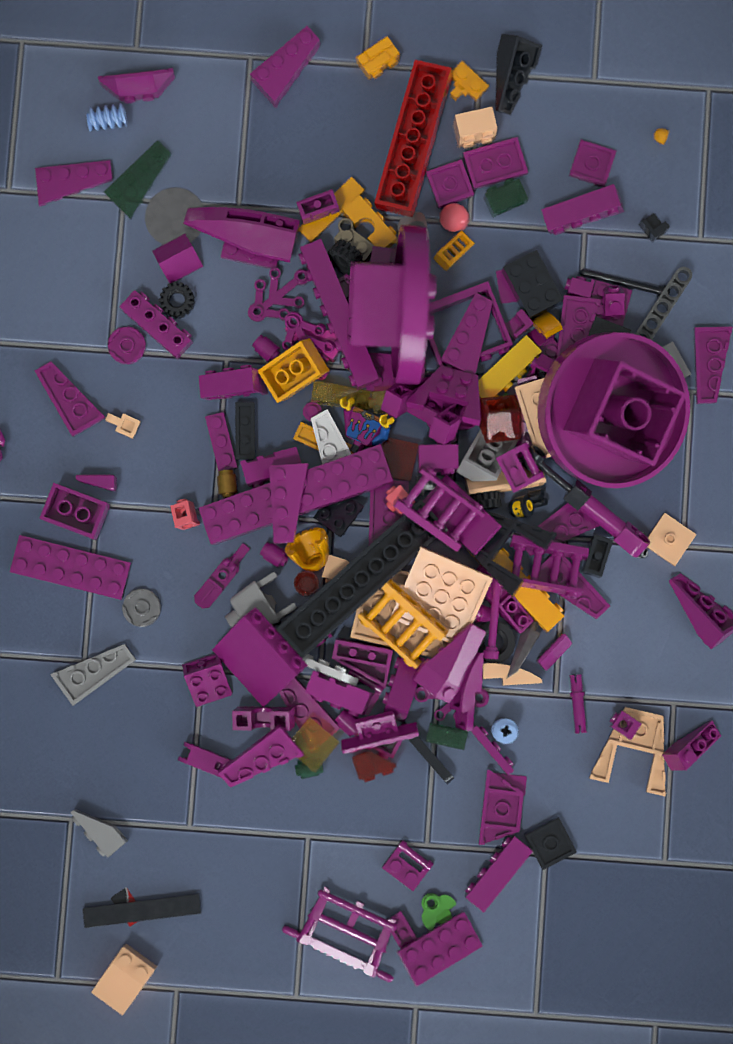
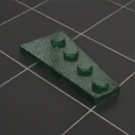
M157 140L104 191V194L131 220L134 212L142 203L144 196L151 189L156 177L161 173L171 157V153Z

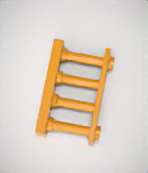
M390 579L382 588L385 591V595L369 613L363 610L357 617L363 626L373 630L403 657V661L408 666H413L416 669L422 662L418 658L434 639L441 641L449 630ZM394 599L399 604V608L382 626L374 618L390 600ZM404 613L411 614L414 617V621L396 639L389 630ZM419 626H424L429 634L411 652L403 644Z

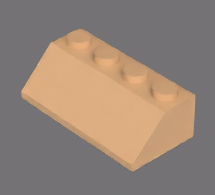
M523 467L528 478L533 476L532 472ZM501 471L496 481L473 482L464 477L466 493L468 495L489 491H499L500 493L512 491L503 471ZM543 477L522 489L543 486L546 483V478Z

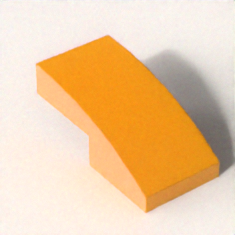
M545 312L531 320L536 330L542 333L546 339L563 330L561 323L549 312Z

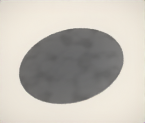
M168 188L162 190L148 203L145 212L146 227L151 236L163 245L183 234H186L189 241L192 242L201 231L183 224L188 208L203 207L195 194L186 189Z

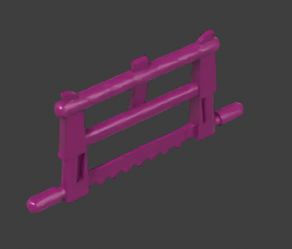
M324 886V890L318 891L319 899L312 911L307 915L309 918L300 933L289 926H283L282 931L291 937H296L297 942L304 945L309 944L313 946L314 950L320 949V953H326L327 956L340 959V963L346 962L347 966L353 965L354 969L360 968L371 977L375 978L377 976L387 982L393 981L391 974L378 970L383 952L386 953L390 934L397 929L396 919L386 920L363 909L364 903L357 900L356 905L331 894L330 890ZM327 901L352 912L347 925L322 914ZM358 916L384 927L378 940L353 928ZM318 921L375 947L368 963L312 937Z

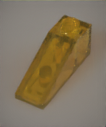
M314 381L311 401L321 405L342 407L340 400L346 396L347 402L351 397L355 399V403L351 407L355 406L362 410H369L371 391Z

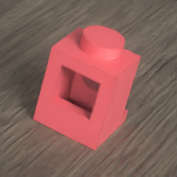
M181 499L177 501V504L170 506L175 528L186 530L200 525L194 502L188 499Z

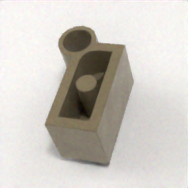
M341 219L338 223L339 232L334 237V244L338 240H346V243L350 242L352 247L354 245L355 249L361 252L359 255L363 256L364 262H368L374 245L353 230V222L350 219ZM349 224L351 228L344 231L341 229V226Z

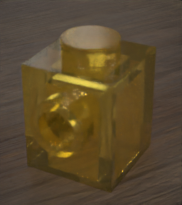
M386 390L371 392L368 404L369 409H373V414L386 413L381 410Z

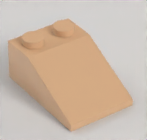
M125 944L91 993L118 1013L124 1015L158 966Z

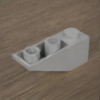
M77 809L71 812L73 815L71 818L74 823L84 828L85 836L97 844L96 849L102 856L110 857L128 842L115 825Z

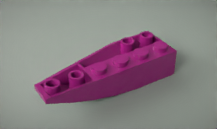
M199 207L188 208L183 224L251 254L290 263L298 237L300 220L249 209Z

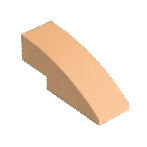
M483 664L482 679L502 678V685L542 683L541 678L520 668L518 672L507 678L510 669L509 665Z

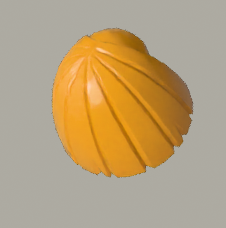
M315 527L295 535L293 543H287L285 553L302 569L306 571H319L325 566L329 557V539L325 529Z

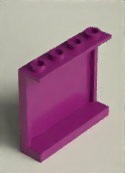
M256 607L244 615L212 649L263 707L308 666Z

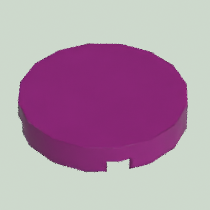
M133 327L117 328L108 339L109 354L115 361L121 364L130 365L136 363L145 353V339L139 330Z

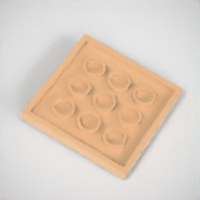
M421 546L403 586V590L449 630L442 640L451 643L454 636L470 623L473 624L493 577ZM396 602V605H395V607H394V609H393V612H392L391 616H392V615L398 610V608H399V604H398L397 602ZM404 613L398 621L410 626L414 621V617L409 613ZM424 626L417 628V630L429 634Z

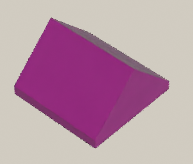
M186 234L152 251L170 284L203 267Z

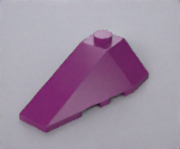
M681 573L669 580L697 635L710 649L722 643L733 633V612L725 605L721 607L714 602L715 598L713 596L703 594L698 585Z
M470 623L453 637L450 644L445 648L442 646L437 650L439 653L432 659L428 658L425 660L412 679L435 697L450 704L465 680L486 631Z

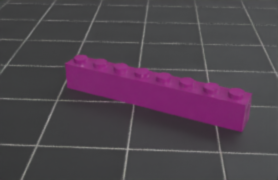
M322 239L301 246L300 254H298L299 260L302 265H306V277L309 282H313L315 288L312 291L315 298L320 299L322 305L319 307L323 317L327 316L329 321L327 323L330 334H335L337 339L334 341L335 347L343 355L341 361L344 368L349 369L351 375L348 378L352 387L356 386V389L360 390L379 382L378 374L366 346L350 345L347 340L349 304Z

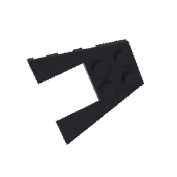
M486 511L502 527L476 555L462 542L461 544L513 598L524 583V580L494 562V558L513 532H516L545 551L557 534L553 531L549 532L540 527L530 526L521 521L505 518V516Z

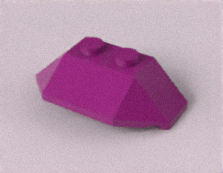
M173 68L98 76V81L104 89L119 101L128 104L134 103L135 100L153 101L154 98H159L175 79Z

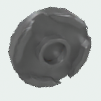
M137 589L126 596L122 611L129 623L138 627H146L158 619L161 612V604L155 593L147 589Z

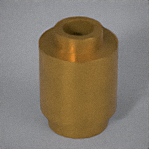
M218 471V494L222 495L223 498H228L238 493L234 471Z

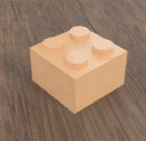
M492 107L455 115L453 127L458 148H470L477 143L488 144L495 139L497 124Z

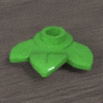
M426 894L421 901L422 908L424 909L421 915L424 926L428 930H432L436 922L442 924L452 918L449 909L456 905L454 899L448 895ZM433 899L434 905L428 906V900Z

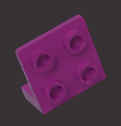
M216 654L182 664L184 678L196 707L232 695L222 662Z

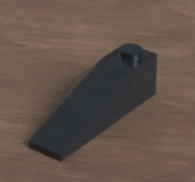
M501 34L496 60L495 111L507 115L512 114L521 96L520 91L523 85H527L531 70H535L538 64L542 45L520 36Z

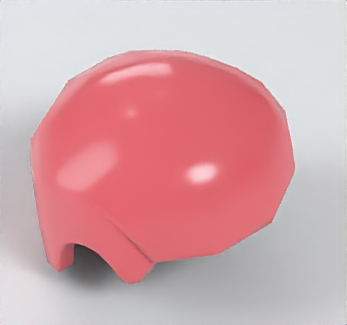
M451 203L444 206L440 212L439 221L443 228L450 232L464 230L469 223V213L464 206L458 203Z

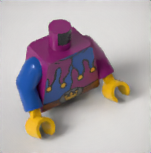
M346 396L340 400V405L344 408L346 436L354 440L350 451L356 453L362 451L365 445L371 448L388 440L390 425L394 423L393 417L387 420L388 414H384L379 418L355 406L351 407L355 403V399L352 397L348 402Z

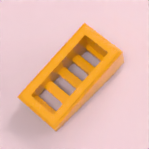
M461 230L436 253L433 259L447 271L475 243ZM458 239H460V240L466 245V247H464V246L458 241Z

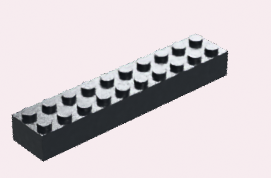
M420 500L413 508L418 511L424 507L425 503ZM432 511L428 513V519L432 522L438 520ZM404 514L277 627L276 630L303 659L390 579L418 555L421 546L426 548L437 537Z

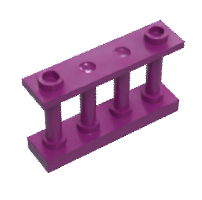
M420 466L419 471L423 474L421 479L406 498L401 499L397 497L393 505L457 552L462 546L459 536L476 514L482 518L485 516L482 510L484 507L475 500L472 503L435 476L437 473L427 466L425 469L423 466ZM431 480L439 487L424 507L417 511L412 507V502L427 482ZM447 491L455 498L440 518L432 522L428 519V513L443 493ZM462 502L470 510L456 529L448 533L444 530L443 525Z
M512 535L510 547H514L515 550L513 574L519 577L523 551L530 550L534 553L531 579L521 578L524 580L521 587L564 594L565 597L576 599L582 595L583 589L576 588L580 562L588 557L589 548L552 542L545 551L522 536ZM544 553L552 554L553 557L550 583L538 581L541 559ZM563 556L569 557L572 560L569 587L557 585L561 558Z

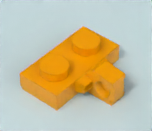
M463 61L452 70V80L455 82L453 84L455 88L450 93V97L454 101L462 94L465 97L469 95L477 101L488 90L489 85Z

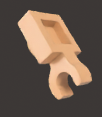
M108 413L105 419L107 422L117 426L116 432L131 439L134 438L141 421L126 414H122V417L118 418Z

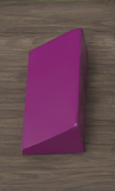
M565 633L561 634L536 662L547 671L572 645V642Z

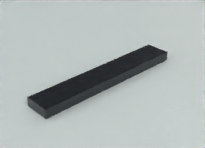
M198 893L82 908L84 928L201 914L200 896Z

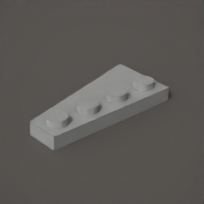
M124 644L50 675L72 706H74L136 661V659Z

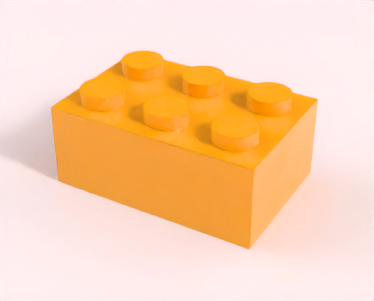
M308 338L299 341L260 368L258 373L275 401L280 403L289 399L330 370L311 339Z

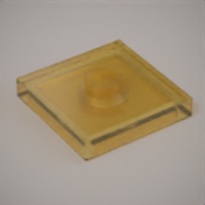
M311 718L305 722L292 738L304 752V756L298 759L313 772L319 769L340 743Z

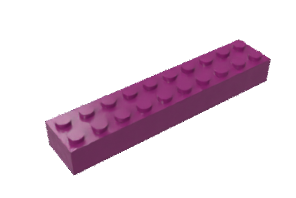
M379 444L308 469L299 516L395 483L382 445ZM270 483L199 507L210 544L217 545L273 525Z

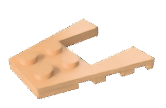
M624 707L623 712L642 725L632 740H628L613 729L589 779L609 783L617 745L654 754L645 792L666 797L665 768L662 756L664 753L663 716ZM622 720L620 722V727L624 728L626 726V722Z

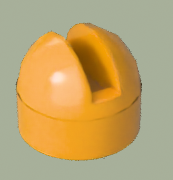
M664 128L657 129L654 133L655 141L664 145L668 138L669 130Z

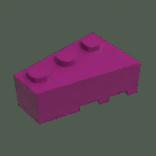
M297 447L274 452L265 457L263 455L256 457L257 459L248 462L246 460L240 461L246 483L249 487L253 486V489L270 481L269 466L301 464Z
M397 657L394 668L397 671L395 675H391L388 684L392 687L390 693H385L383 703L386 704L383 713L393 711L396 721L404 722L406 720L417 687V682L412 677L425 661L424 658L418 657L422 662L416 669L413 666H408L403 661V657Z
M319 671L312 672L304 692L312 695V699L323 702V700L330 702V706L341 710V707L348 709L347 713L356 717L359 714L365 715L373 695L372 692Z

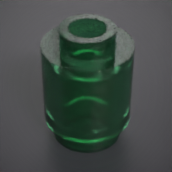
M315 756L297 760L298 764L295 765L296 775L301 776V779L320 776V773H324L321 757L316 758Z

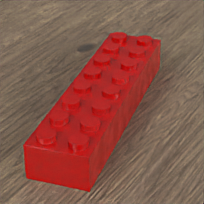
M414 60L374 201L376 209L413 218L453 77L450 67Z

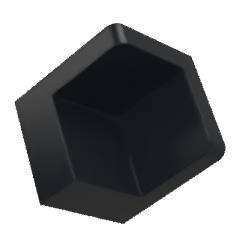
M655 214L641 220L639 226L652 243L670 228L666 221L662 223Z

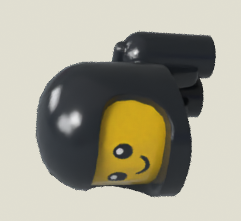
M543 489L530 491L527 495L511 499L508 505L510 514L514 518L530 517L533 515L534 508L548 505L547 498H544Z

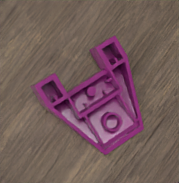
M429 377L421 378L419 384L397 383L386 390L381 410L388 413V415L398 418L408 412L431 425L428 436L437 443L445 445L455 438L466 406L429 397L423 411L406 407L407 400Z

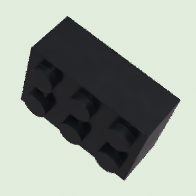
M537 250L503 267L502 274L520 308L523 309L531 320L562 304L563 298Z

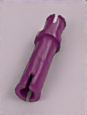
M577 674L576 679L575 675H569L574 732L580 733L581 725V733H587L582 674Z

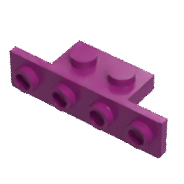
M393 711L356 719L355 724L359 736L341 740V748L343 754L354 753L357 750L374 748L382 744H391L403 739H412L419 735L417 722L397 726Z

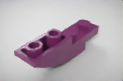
M482 565L476 569L491 576ZM494 578L484 597L490 605L492 603ZM501 586L499 614L521 634L534 620L515 596L512 598Z
M476 653L460 690L450 703V709L456 710L455 728L473 731L475 692H481L484 653Z

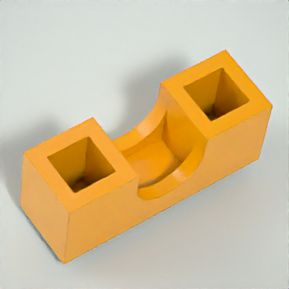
M359 195L342 209L343 215L353 222L354 228L364 222L370 223L374 227V232L367 238L374 246L390 248L397 242L396 231L391 226L387 227L384 223L385 219L379 212L375 213L372 210V204L367 198L363 199Z

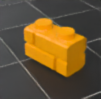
M386 36L358 55L356 63L367 79L372 77L376 79L383 74L384 69L387 67L393 68L398 64L400 54L389 37Z

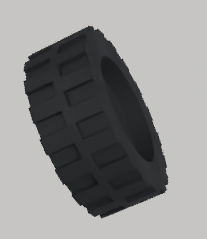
M490 621L479 627L485 630L486 634L477 652L483 653L486 650L484 640L489 634ZM500 621L497 624V633L502 636L504 643L499 650L498 659L483 658L488 663L505 661L513 653L516 645L512 629Z

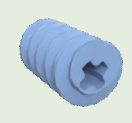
M119 103L118 109L112 104L111 110L108 109L107 105H104L103 111L97 106L96 112L93 111L92 107H89V112L86 113L89 131H92L93 126L96 131H99L100 125L106 130L108 124L111 129H114L115 123L121 128L123 122L127 127L126 112L122 103Z
M501 718L492 725V735L501 743H511L518 736L517 725L510 719ZM506 725V729H508L509 732L505 733L503 736V733L500 732V729L505 728Z

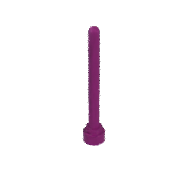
M495 579L493 580L488 646L483 651V658L487 659L499 658L496 636L501 585Z

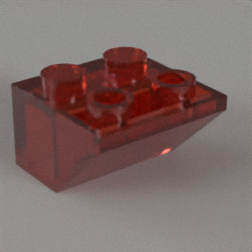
M516 395L481 398V421L479 427L485 442L493 443L521 439L522 410Z
M371 750L352 756L359 780L363 779L364 782L374 780L375 775L380 773L383 776L394 773L393 769L397 768L395 762Z

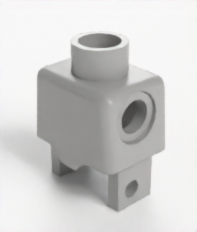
M275 572L257 583L253 581L231 598L230 602L234 610L225 615L231 628L255 607L273 627L281 623L280 619L297 609V606L293 603L276 614V601L272 595H266L262 592L261 588L278 578Z

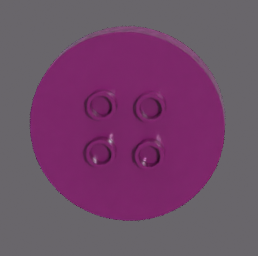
M400 226L395 263L350 261L347 340L350 345L391 347L392 378L394 383L419 384L424 363L426 339H433L434 316L428 313L429 299H435L436 275L429 273V242L426 226Z
M621 332L593 334L575 342L564 350L551 365L543 380L537 406L541 438L553 460L565 472L576 479L605 488L634 486L649 480L663 470L682 445L690 417V398L687 383L673 357L659 344L648 338Z

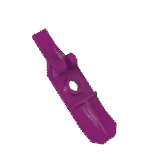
M242 543L232 557L226 558L220 563L194 595V601L202 609L209 608L239 572L240 562L250 550L244 543ZM221 572L226 574L225 579L219 578Z

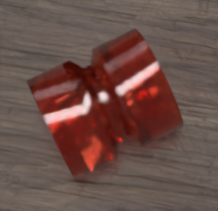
M302 571L295 577L294 587L301 596L310 597L319 590V579L313 572Z

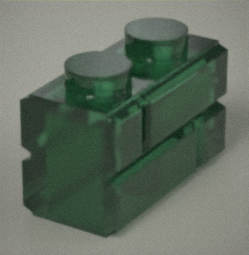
M511 178L506 180L501 187L492 186L486 190L487 193L484 194V200L493 218L528 202V196L520 179L514 180Z
M429 722L426 742L464 750L468 731Z

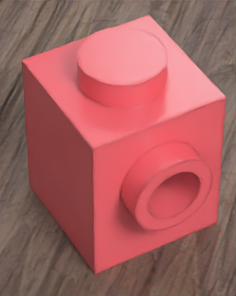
M401 485L397 488L393 486L386 492L388 496L385 498L387 501L385 505L392 512L396 511L402 516L403 513L394 507L393 502L397 497L401 499L406 498L408 493Z

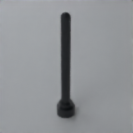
M582 269L580 272L584 277L657 294V297L661 295L667 286L664 284L663 286L659 285V287L587 269Z

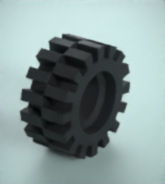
M338 240L327 252L331 263H333L332 266L334 268L337 267V271H342V274H347V276H350V261L364 262L363 256L359 255L361 252L356 250L354 245L352 247L350 242L346 243V240Z
M182 282L169 283L166 288L162 289L163 292H160L159 301L163 311L168 316L183 318L184 315L190 314V310H193V305H195L194 295L191 289ZM175 293H180L184 296V303L179 307H174L170 304V298Z
M499 491L469 495L480 503L484 510L502 506Z

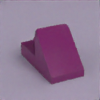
M536 329L527 334L542 351L541 354L556 360L558 344L554 340L555 335L546 339Z

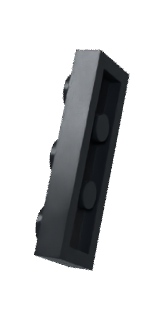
M235 402L236 460H255L254 402Z

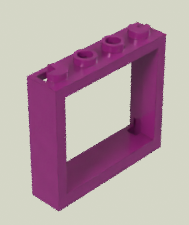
M488 281L428 304V313L433 314L473 299L475 293L485 294L486 298L493 301L491 312L503 344L482 351L479 358L482 362L492 359L494 354L499 353V355L508 353L513 346ZM434 337L433 339H427L438 368L440 366L453 368L450 365H444L441 361V355Z

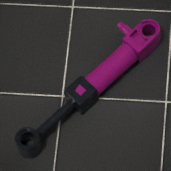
M536 445L530 446L529 451L537 467L566 490L563 499L577 511L579 509L611 534L614 537L613 541L631 556L637 558L651 544L645 534L627 521L625 523L591 495L592 491L579 480H576L571 485L543 462L546 459V454ZM522 455V457L519 459L521 465L531 472L524 456Z

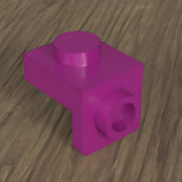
M610 285L608 288H603L605 316L624 315L625 293L623 288L618 285Z

